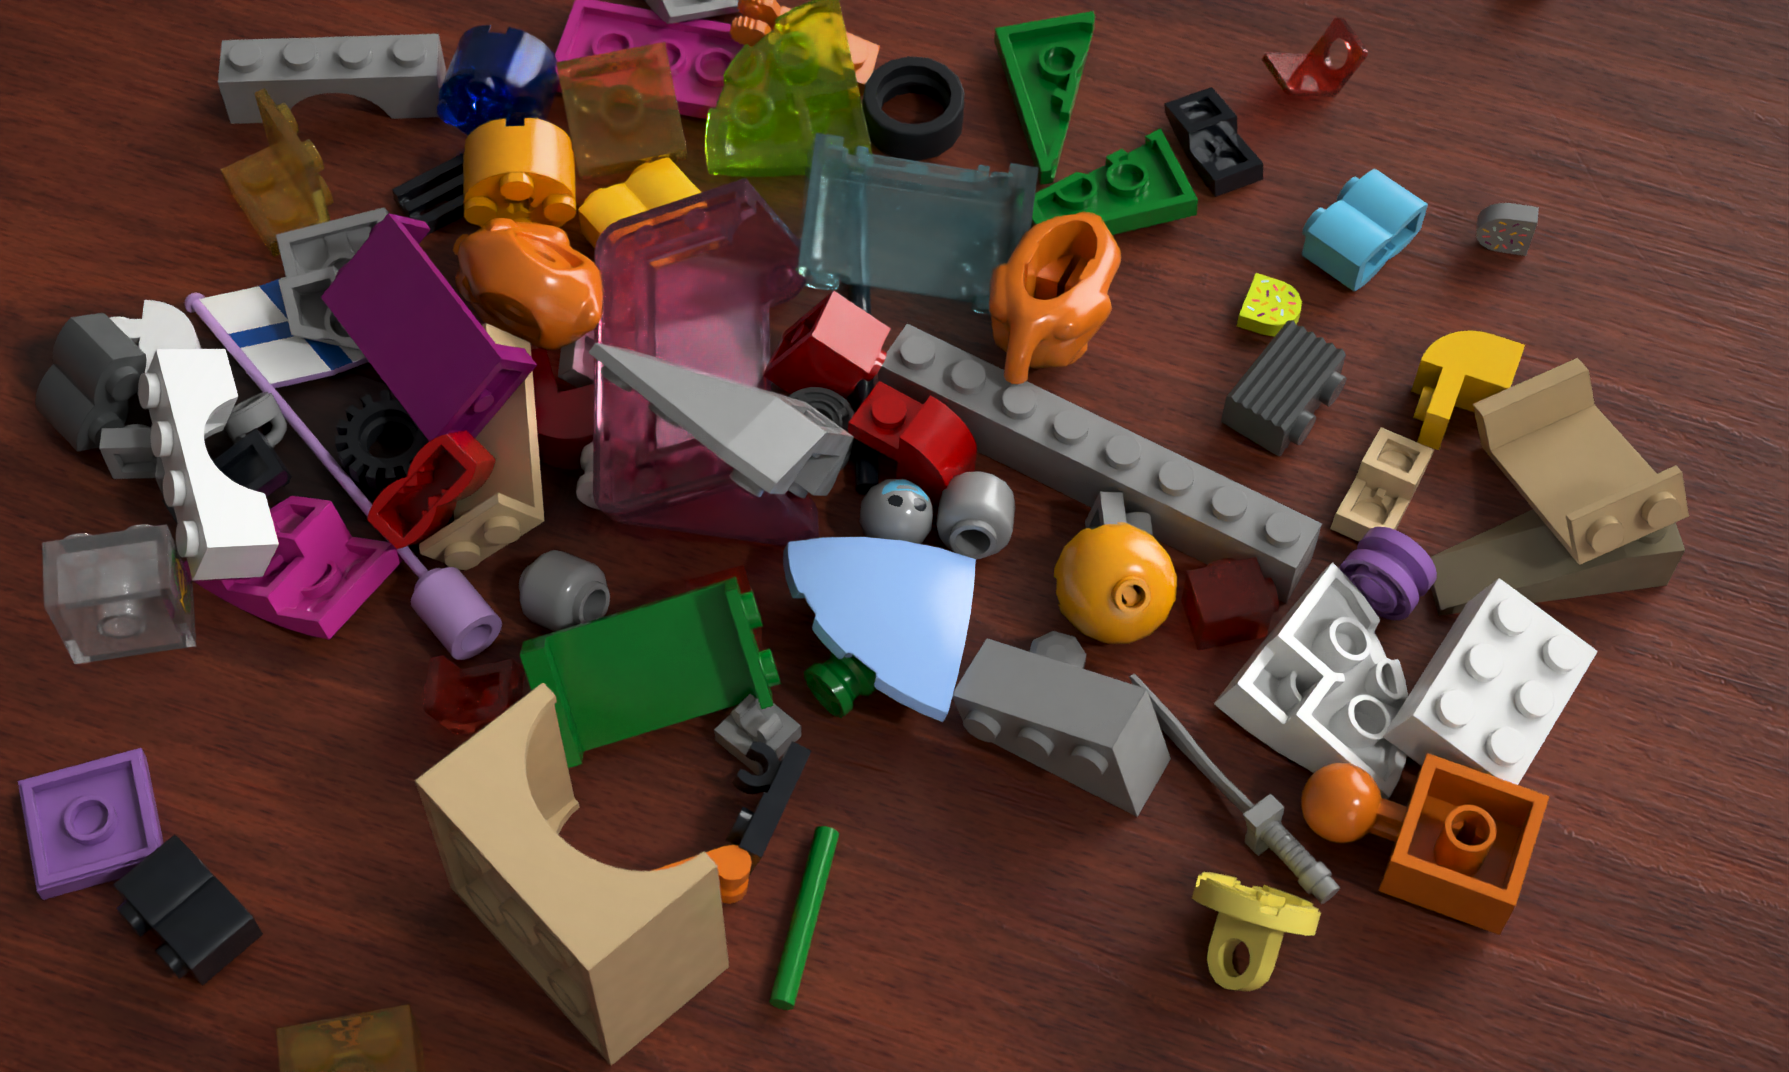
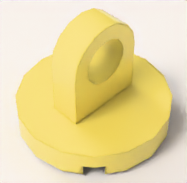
M1203 872L1198 875L1192 899L1218 911L1208 947L1207 962L1209 972L1215 982L1225 989L1238 991L1259 989L1269 980L1274 970L1284 932L1315 935L1321 912H1318L1319 908H1315L1310 901L1266 885L1263 887L1253 886L1251 888L1240 885L1241 881H1237V877ZM1240 942L1246 944L1250 954L1249 965L1242 975L1237 974L1232 963L1233 952Z

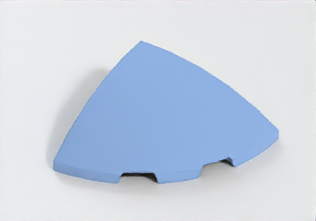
M826 537L788 542L783 553V566L791 596L793 598L806 599L816 615L812 630L823 644L838 659L843 657L850 658L854 655L864 665L876 673L874 686L882 693L921 714L943 722L949 711L965 646L973 598L976 559L938 547L893 539Z

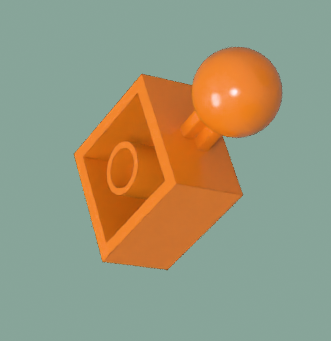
M1427 753L1413 786L1407 807L1382 798L1377 783L1364 769L1349 763H1333L1318 769L1307 780L1302 791L1301 809L1304 819L1312 831L1328 841L1349 843L1363 838L1368 833H1372L1395 842L1378 891L1500 935L1516 906L1549 796Z

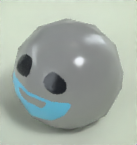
M887 479L871 487L861 501L859 522L866 537L902 540L921 544L932 529L933 507L930 498L918 485L906 479Z

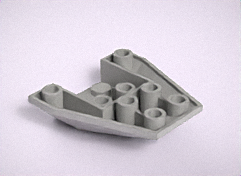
M595 343L589 351V354L604 365L600 373L606 379L627 392H631L632 389L636 390L650 402L648 408L653 413L673 426L682 427L715 455L732 466L734 469L729 477L753 495L761 497L764 491L769 494H785L789 490L804 499L808 493L815 496H827L833 488L854 436L808 403L629 349Z

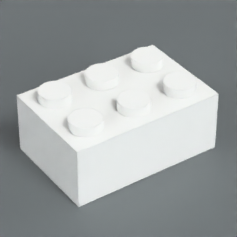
M1498 578L1467 602L1386 730L1383 738L1421 766L1426 754L1429 753L1518 785L1598 651Z

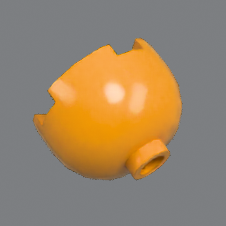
M1126 522L1105 524L1095 529L1086 528L1080 531L1063 548L1054 568V577L1057 579L1056 595L1060 603L1058 605L1060 612L1079 632L1103 643L1130 644L1151 635L1167 619L1176 600L1177 576L1169 554L1151 534Z

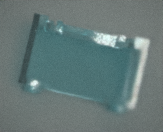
M816 133L807 154L796 273L806 277L805 285L823 290H838L839 283L971 302L972 311L990 314L989 282L992 270L1000 264L1007 263L1024 233L1031 228L1038 168L1011 163L1008 173L991 172L989 177L990 166L978 165L975 170L887 157L868 154L869 147L857 146L855 152L851 155L849 154V149L843 147L844 137Z

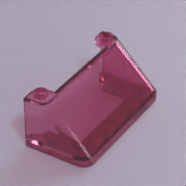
M746 178L620 219L610 224L601 233L595 247V264L601 272L604 293L602 317L594 329V344L600 343L633 350L772 392V382L762 376L771 359L769 308L794 299L802 291L808 277L807 249ZM594 358L593 497L598 508L612 521L626 525L786 546L791 541L819 538L816 503L808 495L803 499L787 490L785 494H769L764 491L761 497H758L748 492L729 477L734 469L732 466L715 455L682 427L673 426L653 413L648 408L650 402L636 390L632 389L631 392H627L606 379L600 373L604 365Z

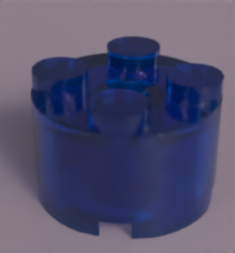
M480 25L469 29L458 41L440 88L437 106L439 118L448 124L454 125L466 135H469L479 126L498 119L506 118V127L524 126V118L547 121L561 79V74L558 75L555 69L558 61L550 48L533 35L516 28L508 27L506 34L489 32L491 25Z

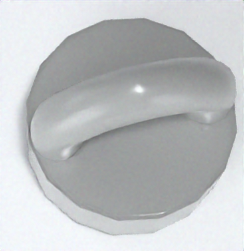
M263 392L235 405L224 428L233 443L236 444L246 436V433L270 421L272 429L265 437L271 446L274 447L282 440L287 429V423L273 394Z

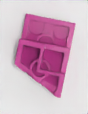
M290 496L269 509L279 545L263 577L193 580L209 592L259 618L306 635L330 640L403 560L390 542L352 537L332 501ZM185 561L182 568L186 576L192 580L188 561Z

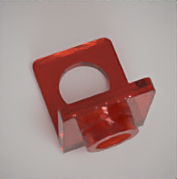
M1335 18L1308 54L1266 52L1262 57V61L1287 95L1336 97L1365 60L1368 50L1344 18ZM1341 38L1347 45L1348 56L1345 64L1341 68L1336 69L1330 62L1329 51L1333 42Z

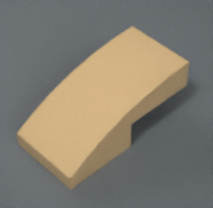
M1381 427L1365 454L1357 476L1338 508L1330 529L1359 542L1374 527H1387L1396 530L1431 460L1434 449Z

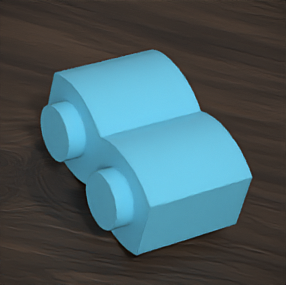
M1376 169L1369 171L1360 179L1353 177L1344 185L1334 204L1326 210L1322 207L1318 208L1307 220L1302 234L1306 237L1302 256L1352 291H1356L1371 280L1388 259L1397 255L1417 235L1422 227L1428 204Z

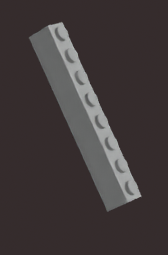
M906 324L887 351L886 359L878 371V382L881 381L922 404L926 402L930 395L944 403L969 428L975 439L977 452L1091 508L1100 491L1123 492L1125 514L1131 512L1150 514L1153 537L1156 540L1287 603L1312 560L1322 523L1028 381L1022 384H1011L1005 380L1003 369L912 325Z

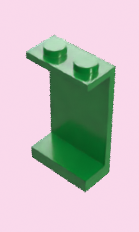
M736 577L523 641L520 651V658L531 691L544 683L556 696L557 702L554 705L568 768L582 764L584 751L738 705L749 694L759 700L761 709L773 706V698L770 687L781 684L771 649L759 652L752 629L762 627L763 624L753 591L741 594Z

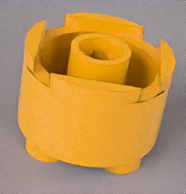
M505 118L487 122L468 135L465 141L463 156L464 218L466 221L483 228L485 223L491 219L506 218L512 219L515 222L538 223L559 228L575 217V157L572 150V142L565 131L554 124L534 118H524V126L506 127Z

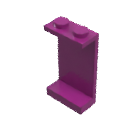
M388 213L382 221L378 222L371 229L368 239L352 259L338 270L335 280L321 298L429 442L438 436L465 430L476 438L537 364L524 348L496 344L419 246V243L431 230L426 222Z

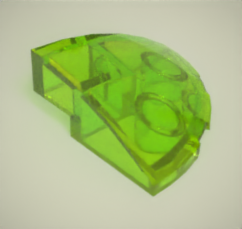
M812 0L799 5L776 18L774 29L753 47L748 44L744 45L724 73L725 85L718 98L716 108H710L705 144L709 174L738 177H776L843 170L844 162L849 159H859L864 162L865 166L874 164L839 0Z

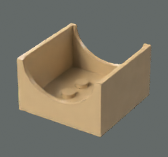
M542 683L420 776L415 782L452 890L612 1066L729 968L718 866L703 851L695 858L672 868L657 871L620 869L587 857L558 835L566 821L580 807L579 802L574 798L554 705L557 702L556 696Z

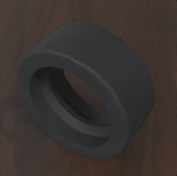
M912 56L890 60L874 70L865 83L863 95V126L868 139L881 152L901 160H925L937 157L951 148L962 133L965 92L959 77L942 63L930 58ZM916 93L925 94L936 99L945 107V112L930 122L907 124L890 118L882 110V106L895 96Z

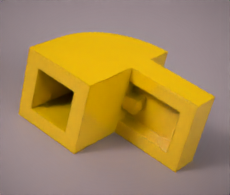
M1481 331L1454 332L1441 337L1431 344L1423 354L1411 392L1421 395L1413 418L1424 421L1417 443L1439 450L1454 406L1474 412V403L1510 388L1525 345Z

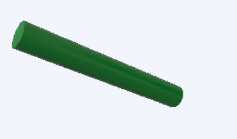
M827 826L815 828L770 995L769 1003L779 1009H794L837 846L839 832Z

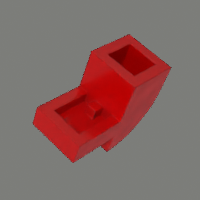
M879 381L848 422V433L854 436L855 439L897 461L896 479H906L918 485L930 498L932 506L936 508L939 507L942 491L947 488L953 477L965 472L975 471L977 446L972 433L955 412L931 395L922 404Z

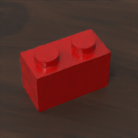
M833 290L784 331L762 376L790 394L808 387H821L832 390L846 399L860 380L871 381L882 367L887 353L881 350L891 328Z

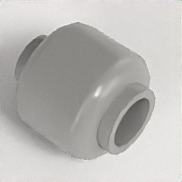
M981 471L965 472L953 477L947 488L942 491L939 499L936 526L940 540L953 552L973 559H981L1000 552L1008 545L1013 532L1015 514L1013 491L1005 481L993 474Z
M551 550L540 555L525 568L519 580L520 604L523 614L531 622L554 632L602 618L607 613L610 604V593L602 570L594 563L567 552Z

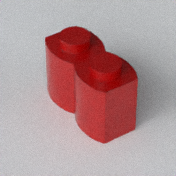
M467 430L438 436L424 445L416 454L409 467L407 477L391 483L377 496L370 508L367 520L396 549L423 542L445 527L454 513L457 501L471 496L485 484L493 471L496 458Z

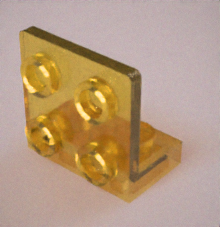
M263 88L254 92L270 146L221 169L225 184L273 257L280 254L276 234L331 221L327 206L333 204L334 201L328 186L321 175L318 174V172L324 170V165L314 144L310 139L303 142L300 141L296 133H299L297 123L288 106L284 102L276 105L266 89Z

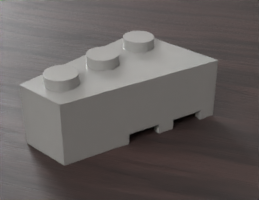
M988 638L985 640L953 692L952 697L963 720V726L974 737L985 742H992L1136 817L1139 816L1171 760L1147 689Z

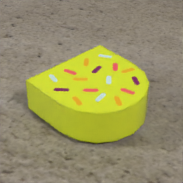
M1256 273L1240 311L1237 327L1262 335L1276 336L1287 321L1294 320L1297 325L1302 306L1299 293L1293 286L1281 280Z

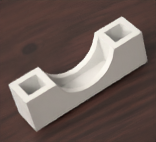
M156 349L147 373L140 375L138 396L142 408L149 409L152 420L150 434L152 452L155 457H161L165 471L163 479L164 499L167 506L174 507L178 522L176 528L178 553L181 557H187L192 581L263 577L279 545L266 495L245 488L225 476L211 460L204 439L223 431L238 398L226 349Z

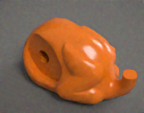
M1080 212L1056 216L1034 225L1024 233L1007 263L1000 264L992 270L989 282V312L991 314L993 337L996 346L1006 352L1004 378L1007 382L1022 384L1027 381L1029 366L1036 369L1071 365L1083 356L1087 351L1088 341L1108 319L1112 306L1107 294L1121 263V251L1099 215L1091 212Z
M495 218L485 223L482 229L470 235L462 234L456 240L453 247L454 254L458 256L459 268L455 277L456 287L464 299L469 301L484 323L520 337L537 347L546 350H557L576 342L585 334L594 330L602 317L604 291L601 272L592 260L569 246L570 241L563 229L538 223L515 222L512 219Z

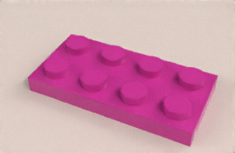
M575 0L547 79L550 91L756 128L776 63L764 58V54L747 48L744 44L740 45L739 42H735L731 38V34H729L731 24L703 19L667 24L653 10L598 0ZM634 51L638 53V58L634 57V59L629 58L601 65H591V67L585 66L589 63H583L584 60L598 61L603 59L599 56L622 52L619 55H636ZM580 62V64L582 63L584 67L579 68L576 64Z

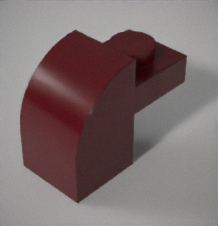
M532 349L531 358L537 364L533 369V383L540 461L561 469H582L580 456L584 446L596 441H615L620 443L617 425L604 381L558 393L546 349Z

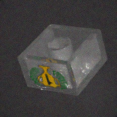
M139 524L131 526L124 531L97 535L77 533L69 535L63 540L42 542L44 608L75 664L196 646L193 584L167 524L159 526Z

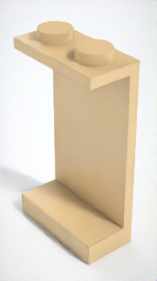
M488 323L482 325L496 344L524 348L531 356L530 342ZM533 371L475 438L496 458L490 477L474 494L457 501L454 510V521L419 544L421 555L443 562L448 567L467 571L544 522Z
M1578 358L1473 404L1482 448L1579 565L1689 517L1682 471L1677 466H1673L1657 474L1595 406L1589 370Z

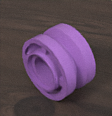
M1387 527L1371 528L1358 543L1357 550L1352 551L1339 568L1363 594L1375 613L1380 617L1390 620L1407 618L1417 606L1419 597L1428 592L1437 578L1435 565L1426 551L1407 535Z

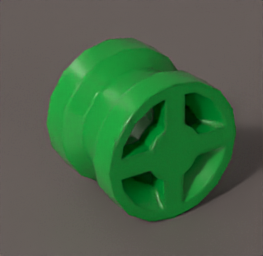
M831 652L830 658L826 662H815L804 671V679L812 694L828 712L838 718H842L853 709V701L860 695L869 696L877 690L874 686L876 673L854 655L850 658L843 657L838 659Z

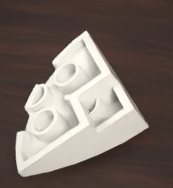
M1332 562L1261 643L1218 697L1214 705L1275 751L1313 773L1333 763H1349L1364 769L1375 780L1380 789L1381 797L1384 799H1388L1392 794L1406 762L1407 755L1383 738L1386 730L1408 697L1406 681L1400 661L1398 659L1391 660L1386 657L1383 647L1375 634V629L1380 623L1378 615L1352 581Z

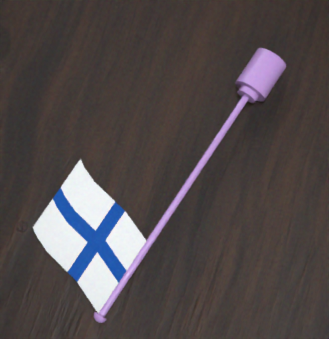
M279 279L261 286L206 298L201 293L189 294L184 302L186 310L188 312H196L262 392L273 394L287 422L368 517L372 503L275 389L333 376L368 363V359L361 350L293 336L287 319ZM408 546L396 549L397 553L419 578L414 587L411 607L453 658L457 660L469 659L488 648L500 633L502 621L460 570L455 567H446L428 571Z

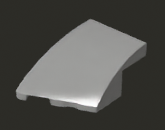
M385 207L276 234L286 278L279 279L278 281L290 331L293 336L360 350L322 300L321 296L335 280L338 270L352 259L368 239L371 229L389 213Z

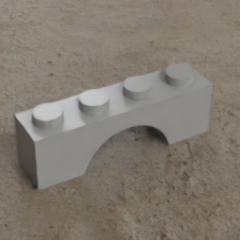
M439 34L222 40L218 85L231 124L285 122L288 112L299 101L324 93H343L367 99L382 108L392 119L445 117L447 72Z

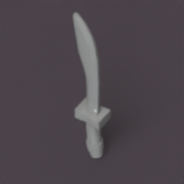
M1132 674L1129 677L1132 684L1147 689L1161 729L1193 764L1243 813L1247 826L1245 843L1258 856L1270 848L1298 877V883L1308 894L1312 893L1321 904L1331 899L1339 891L1340 886L1331 877L1332 873L1322 861L1317 862L1282 825L1281 819L1284 814V806L1271 793L1254 805L1215 766L1181 722L1140 678Z

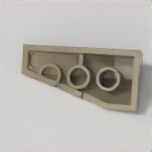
M1532 509L1431 556L1430 558L1437 572V578L1431 586V591L1438 615L1440 616L1461 613L1468 601L1498 578L1532 603L1666 586L1683 556L1685 548L1675 522L1579 565Z

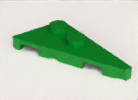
M1093 11L995 28L994 43L1040 185L1054 183L1094 32L1095 15Z

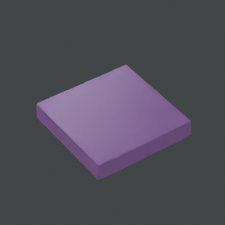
M142 748L18 781L36 889L42 900L120 879L164 843L147 757Z

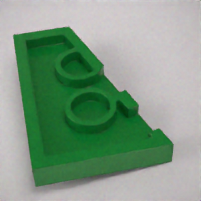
M1160 128L1146 135L1145 144L1127 153L1121 148L1106 156V165L1088 174L1075 172L1025 198L1024 217L1029 228L1056 216L1091 212L1099 215L1111 234L1114 235L1197 215L1198 198Z

